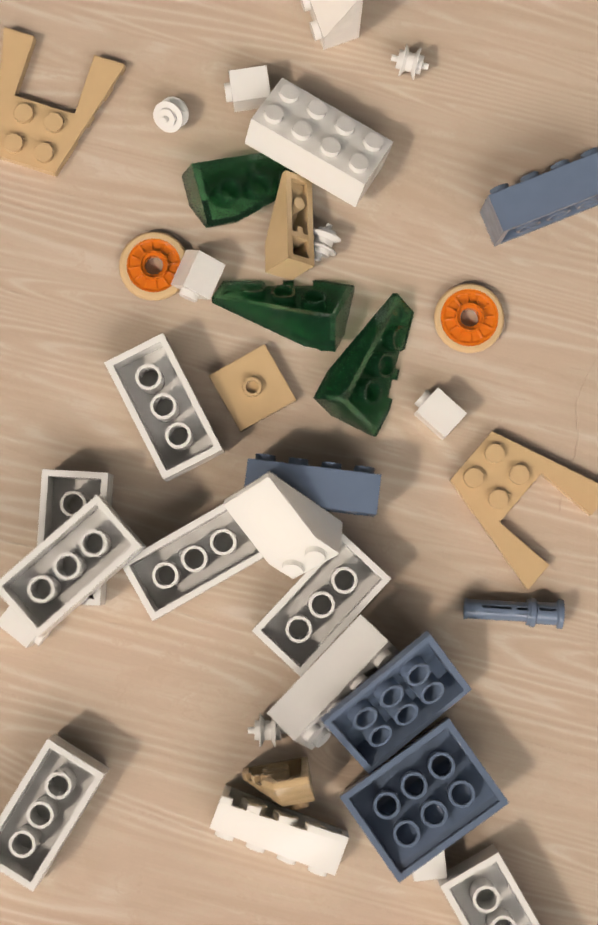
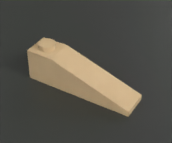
M308 756L243 768V780L281 807L289 806L290 810H299L309 807V802L315 801Z

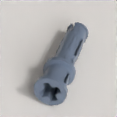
M464 598L463 619L525 622V625L529 627L541 624L555 625L557 629H562L564 625L565 604L563 599H558L557 602L537 601L536 598H530L526 602Z

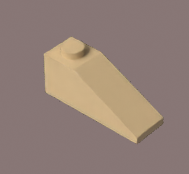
M285 170L281 175L265 241V273L293 280L314 267L312 182L296 173Z

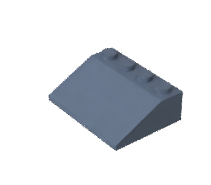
M426 631L320 719L367 773L370 774L472 689L432 635Z
M445 717L395 753L372 773L366 774L340 793L341 800L399 883L509 803L448 717Z

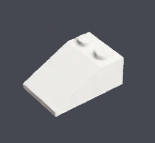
M300 0L304 12L310 11L313 20L309 22L314 40H320L323 50L359 38L363 0Z
M270 471L224 500V507L266 561L292 579L340 554L343 522Z

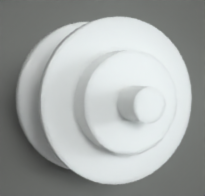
M406 44L405 50L400 49L399 55L392 54L391 61L397 62L395 69H399L398 76L407 71L411 72L412 80H414L415 74L420 75L421 68L428 70L429 63L423 62L425 56L421 55L422 48L413 53L409 52L408 44Z
M170 96L156 105L153 117L161 130L172 133L187 123L189 110L180 98Z
M326 223L325 227L313 229L315 236L314 255H316L314 260L320 262L322 257L329 258V256H336L337 254L332 249L333 243L341 242V238L336 235L335 231L331 230L332 224Z
M259 714V720H255L254 727H248V734H254V740H259V747L262 746L264 740H271L274 747H276V740H281V734H287L273 718L271 720H264L262 714Z

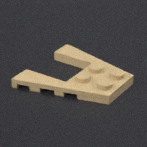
M4 27L0 68V159L57 177L79 144L78 140L86 128L90 127L95 119L94 115L103 101L106 102L112 93L114 84L120 75L123 76L125 73V64L94 55L75 114L18 97L37 41L32 35Z
M492 431L449 482L471 513L477 518L485 533L493 541L503 555L504 560L522 582L523 587L529 590L549 564L500 523L501 520L540 475L583 512L591 516L598 508V483Z

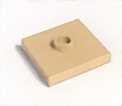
M265 344L209 375L240 432L296 402V398Z

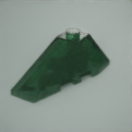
M262 153L192 163L183 173L182 180L189 207L206 228L237 223L274 202L282 173L285 170L293 171Z
M294 280L283 281V285L266 286L263 281H223L212 296V303L302 346L316 348L320 351L336 352L345 335L354 295V285L325 280H313V286H294Z
M393 293L330 367L313 397L331 416L374 437L380 431L391 408L393 399L388 398L392 380L398 379L400 371L395 369L399 351H403L406 347L414 315L412 309L398 293Z

